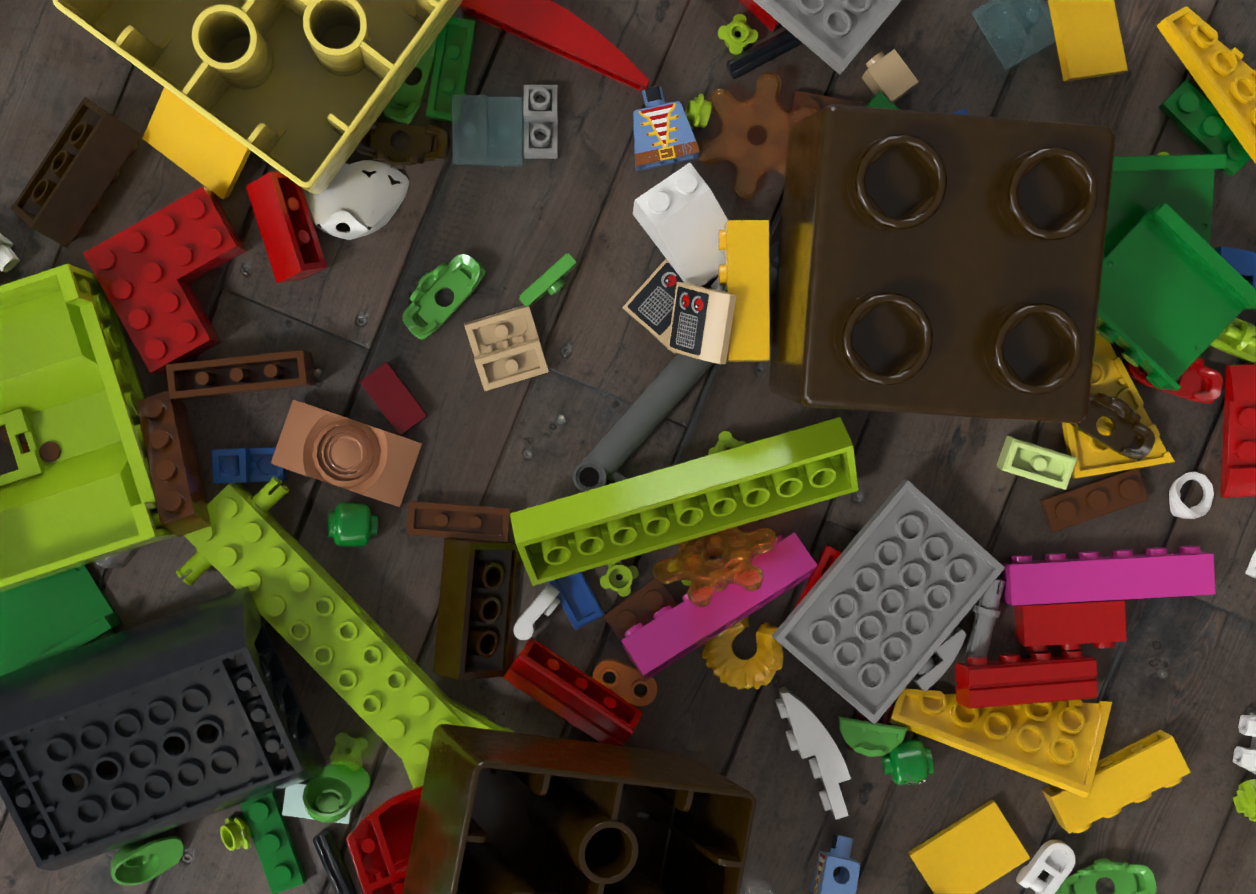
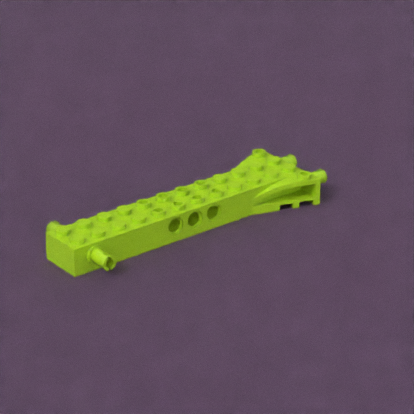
M273 476L255 496L241 483L228 484L207 504L211 526L184 535L196 547L197 552L181 568L176 570L179 578L183 575L187 576L182 581L189 586H193L211 566H214L236 590L248 586L259 613L402 759L413 788L422 786L424 783L432 736L438 725L451 724L515 732L507 727H501L488 720V717L449 698L269 513V510L289 492L286 485H280L283 482L276 476Z

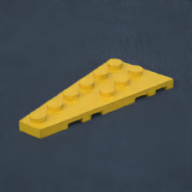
M1186 6L1164 18L1157 25V28L1256 164V69L1253 70L1241 60L1244 54L1236 47L1230 50L1218 40V32Z
M1097 325L1090 393L1095 395L1099 392L1125 401L1134 412L1141 416L1139 422L1153 431L1155 442L1150 453L1143 457L1141 461H1136L1118 454L1076 429L1070 423H1062L1067 455L1077 458L1071 478L1076 479L1175 462L1170 452L1166 451L1159 437L1160 433L1156 425L1152 424L1143 407L1144 402L1120 357L1116 356L1111 344L1097 332L1099 326ZM1100 417L1096 422V428L1100 434L1109 436L1113 432L1114 426L1109 418Z
M904 689L896 698L889 723L907 727L909 731L1086 798L1091 792L1112 702L1085 703L1082 700H1068L969 709L957 703L956 694H945L935 690L924 692L919 689Z

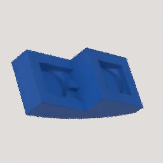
M276 447L212 450L213 483L270 481L273 476H276L281 481H288L287 469L271 464Z

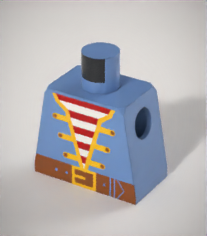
M661 86L643 90L642 95L645 108L633 111L636 172L698 159L699 147L680 101L665 104Z
M834 834L830 853L819 851L809 894H856L860 863L850 858L853 838ZM840 866V872L833 877L834 870Z

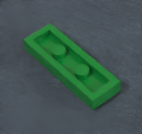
M451 17L439 33L426 111L427 119L461 124L477 27L475 20Z
M1187 80L1182 82L1158 106L1205 154H1227L1226 169L1222 170L1229 177L1235 175L1251 159L1216 108Z
M276 791L240 804L272 894H278L305 884L307 878L285 816L282 815V808Z

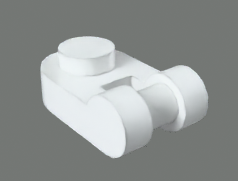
M551 583L543 589L518 618L513 630L514 635L518 639H529L534 633L535 621L541 614L544 613L548 617L561 602L557 598L560 591Z
M1052 839L1045 842L1029 864L1019 871L1016 882L1024 888L1030 887L1035 891V894H1055L1075 865L1073 850L1061 840ZM1043 869L1049 873L1045 880H1041L1038 877Z

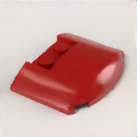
M1256 363L1226 365L1220 496L1222 498L1256 496Z
M423 785L404 791L380 804L367 814L356 829L347 836L346 841L364 894H402Z

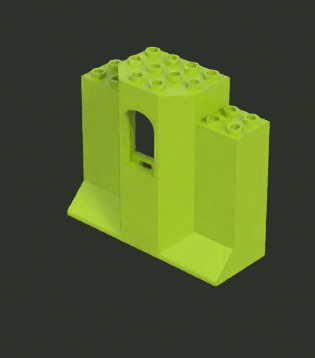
M70 264L0 286V427L4 425L6 427L19 468L18 470L0 475V592L140 546L177 537L160 523L136 402L145 399L120 318L95 274ZM23 433L30 452L23 453L18 435ZM55 442L59 445L61 453L56 461L47 462L40 457L39 449L43 443Z

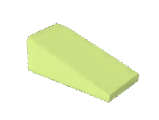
M1007 436L997 462V467L1002 471L1066 490L1077 458Z

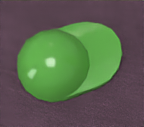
M345 760L332 762L324 768L322 774L313 777L305 786L302 799L306 812L311 818L322 823L337 822L346 817L350 809L369 790L370 777L368 772L353 762Z
M169 836L149 843L137 841L121 847L114 855L110 864L113 881L120 885H139L176 865L183 856L184 846L181 838Z

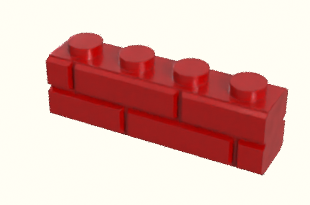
M532 637L529 638L503 677L512 683L515 688L522 690L540 702L543 707L552 710L567 720L573 727L579 728L594 738L598 743L622 746L632 735L643 714V711L628 703L625 699L577 667L571 665L570 662Z
M1062 649L1061 655L1051 656L1049 651L1030 652V658H1020V654L1004 653L999 654V660L988 661L987 656H968L967 663H956L955 681L957 682L956 701L959 705L972 709L1096 698L1098 696L1097 680L1095 679L1097 676L1096 660L1094 657L1083 655L1081 649Z

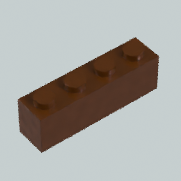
M305 350L166 365L169 399L175 400L315 386L312 352Z
M169 390L136 401L161 525L178 537L211 526L186 405L180 400L169 399Z

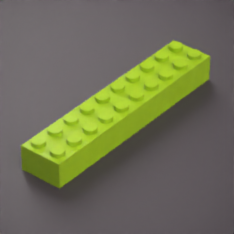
M841 417L823 421L510 513L515 543L532 586L859 491L854 448Z

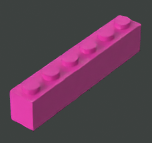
M794 532L788 537L784 534L779 535L768 543L769 549L759 555L756 552L750 553L739 562L741 566L732 572H729L727 569L723 570L711 579L712 584L703 590L697 587L689 591L682 597L684 602L674 608L668 605L653 615L655 620L645 626L639 623L624 633L626 638L621 640L622 646L642 679L646 681L808 579L818 565Z
M1179 546V552L1167 553V548L1154 547L1145 548L1146 554L1133 555L1132 549L1112 550V556H1100L1099 551L1078 552L1079 558H1066V553L1045 554V560H1032V555L1011 556V561L1001 562V565L1005 567L1001 572L1002 580L1006 581L1002 592L1003 602L1014 606L1216 594L1214 554L1201 551L1200 546Z

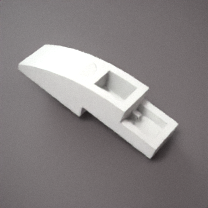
M786 687L778 688L781 698L776 699L775 702L781 719L787 718L791 730L785 732L791 751L798 750L802 759L814 756V758L808 759L814 779L821 778L824 790L819 791V796L824 810H831L836 820L849 816L839 783L850 780L851 777L837 745L822 722L798 696Z

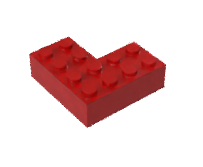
M204 186L196 189L83 253L150 373L164 375L167 373L166 365L185 363L221 343L189 283L247 252L215 193Z

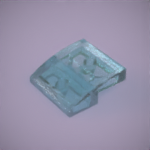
M990 0L972 11L973 17L1005 71L1056 43L1050 10L1044 0Z
M452 95L453 165L523 167V98Z

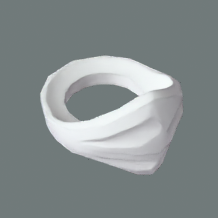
M1188 472L1173 482L1169 490L1170 511L1173 516L1183 519H1196L1206 515L1210 510L1214 497L1213 485L1206 475L1198 472ZM1194 480L1201 485L1203 498L1197 506L1189 509L1180 499V490L1186 481Z

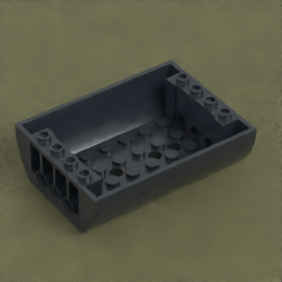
M248 586L0 676V796L36 866L44 870L55 871L311 779L322 774L327 765ZM212 724L218 729L219 735L212 738L206 737L202 734L200 726ZM178 736L184 741L185 747L179 750L173 749L167 744V738ZM105 760L112 761L116 764L118 772L114 774L104 772L101 769L100 762ZM69 773L81 775L84 779V784L75 786Z

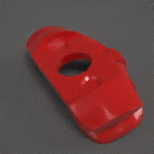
M1197 358L1180 376L1178 384L1181 388L1178 391L1165 389L1161 391L1190 401L1212 404L1221 394L1223 378L1218 371L1204 366L1205 360ZM1126 359L1124 360V366L1130 378L1140 384L1157 389L1146 379L1148 373L1140 365L1135 367Z

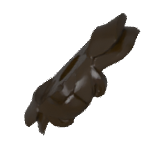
M375 121L354 151L373 157V160L389 164L391 168L405 169L406 166L423 164L425 161L445 159L450 150V135L447 130L436 126ZM399 131L408 133L411 138L410 146L403 151L396 150L392 146V137Z
M1099 392L1095 395L1090 393L1086 419L1080 423H1070L1076 429L1118 454L1136 461H1141L1143 457H1146L1152 450L1155 442L1153 431L1139 422L1141 416L1134 412L1125 401ZM1100 417H1107L1113 423L1114 429L1109 436L1100 434L1096 428V422Z

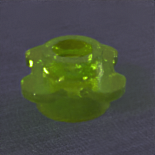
M345 732L339 733L335 737L337 744L335 745L334 752L330 755L331 763L335 766L340 764L347 765L351 770L360 769L363 765L361 760L363 751L368 747L367 740L363 737L357 739L349 737ZM347 748L352 749V753L350 755L346 754Z

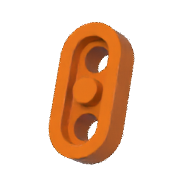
M604 659L594 668L593 679L630 704L646 706L657 695L655 678L652 676L644 681L636 667L615 659ZM606 672H612L615 674L616 679L612 683H607L604 681L603 675ZM643 684L647 687V692L643 695H638L634 691L635 686Z

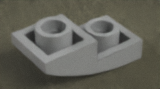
M524 85V159H558V85Z
M956 626L935 651L936 656L934 658L930 657L913 678L917 686L924 692L943 676L957 657L966 637L963 629Z

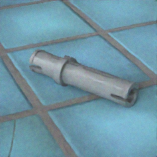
M996 578L980 597L978 604L974 605V622L963 663H967L968 656H987L996 618H1000L1001 611L998 609L1005 580Z

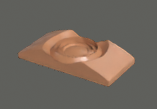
M293 400L271 464L400 507L422 443Z

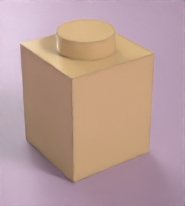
M895 49L887 55H884L881 51L866 63L868 69L862 76V79L874 95L880 91L893 104L909 93L919 82Z

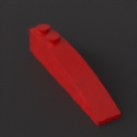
M463 0L460 4L463 13L640 92L649 88V79L617 47L586 22L551 0Z

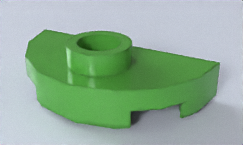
M566 253L520 295V301L528 307L547 293L551 296L555 295L567 284L564 278L574 269L577 262L569 253Z
M839 716V729L845 742L855 752L868 757L884 756L903 742L907 727L878 722L874 725L871 721Z

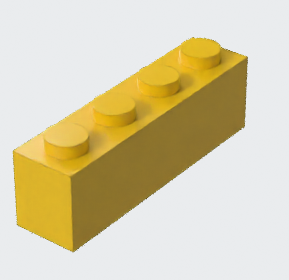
M727 220L724 225L725 230H719L718 233L719 251H725V264H719L718 280L719 285H725V292L736 295L726 362H766L770 360L769 220Z
M1158 730L1099 760L1090 795L1086 798L1053 785L1043 788L1042 791L1059 825L1069 834L1072 832L1080 833L1089 829L1092 826V822L1102 817L1110 818L1119 814L1122 811V807L1132 802L1139 803L1149 799L1152 796V792L1162 787L1168 788L1179 784L1182 781V777L1191 772L1173 736Z

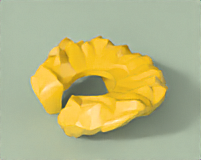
M747 616L706 642L702 658L707 660V667L712 668L713 674L719 677L721 683H727L729 687H736L738 690L750 689L752 687L757 690L761 685L767 686L773 679L776 671L781 670L783 650L782 645L772 637L778 628L766 622L761 624L756 632V654L748 660L738 658L733 651L732 644L735 637L743 632L746 627H749Z

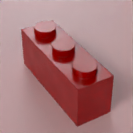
M279 171L269 172L248 184L246 189L276 283L304 280L326 269V261L302 187Z
M1124 600L1014 605L1016 642L1027 647V651H1047L1048 645H1060V649L1078 650L1081 649V644L1094 643L1096 648L1115 647V642L1127 641Z

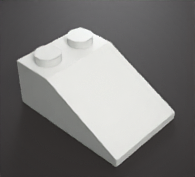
M688 163L635 199L633 215L685 283L702 287L718 276L719 264H725V251H719L718 233L719 230H725L724 225L728 219L709 186L692 164Z

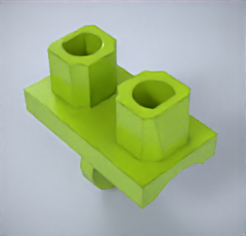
M1235 318L1210 346L1250 364H1255L1256 326Z

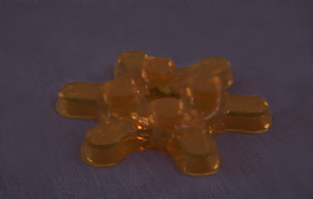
M766 72L758 77L755 94L748 100H736L729 91L721 88L711 92L708 97V101L712 104L711 111L721 118L722 129L716 137L706 139L699 144L700 153L698 158L701 162L708 165L721 160L732 162L737 170L734 190L742 198H751L757 193L760 178L767 171L775 170L785 177L789 129L793 124L817 112L808 106L801 107L795 111H787L782 108L778 100L781 80L773 72ZM760 125L766 129L767 139L760 145L751 144L748 140V132L752 127Z
M736 526L675 544L680 547L679 552L672 558L657 562L653 567V575L662 584H669L678 580L691 581L687 596L689 601L696 607L708 606L712 601L714 593L723 591L728 584H737L747 591H756L762 586L764 574L759 567L752 564V559L774 548L777 540L776 533L769 528L744 533ZM723 555L722 561L720 558L716 560H708L711 556Z

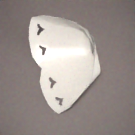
M362 160L350 165L345 163L326 190L321 194H312L304 188L302 189L315 225L320 224L322 228L319 229L327 234L352 240L374 233L388 223L405 199L410 181L399 170L391 168L390 165L378 161ZM363 170H366V171H368V172L376 171V173H374V174L369 178V177H368L365 173H363L362 171H363ZM388 175L395 181H400V184L392 185ZM346 223L349 225L350 231H339L336 225Z

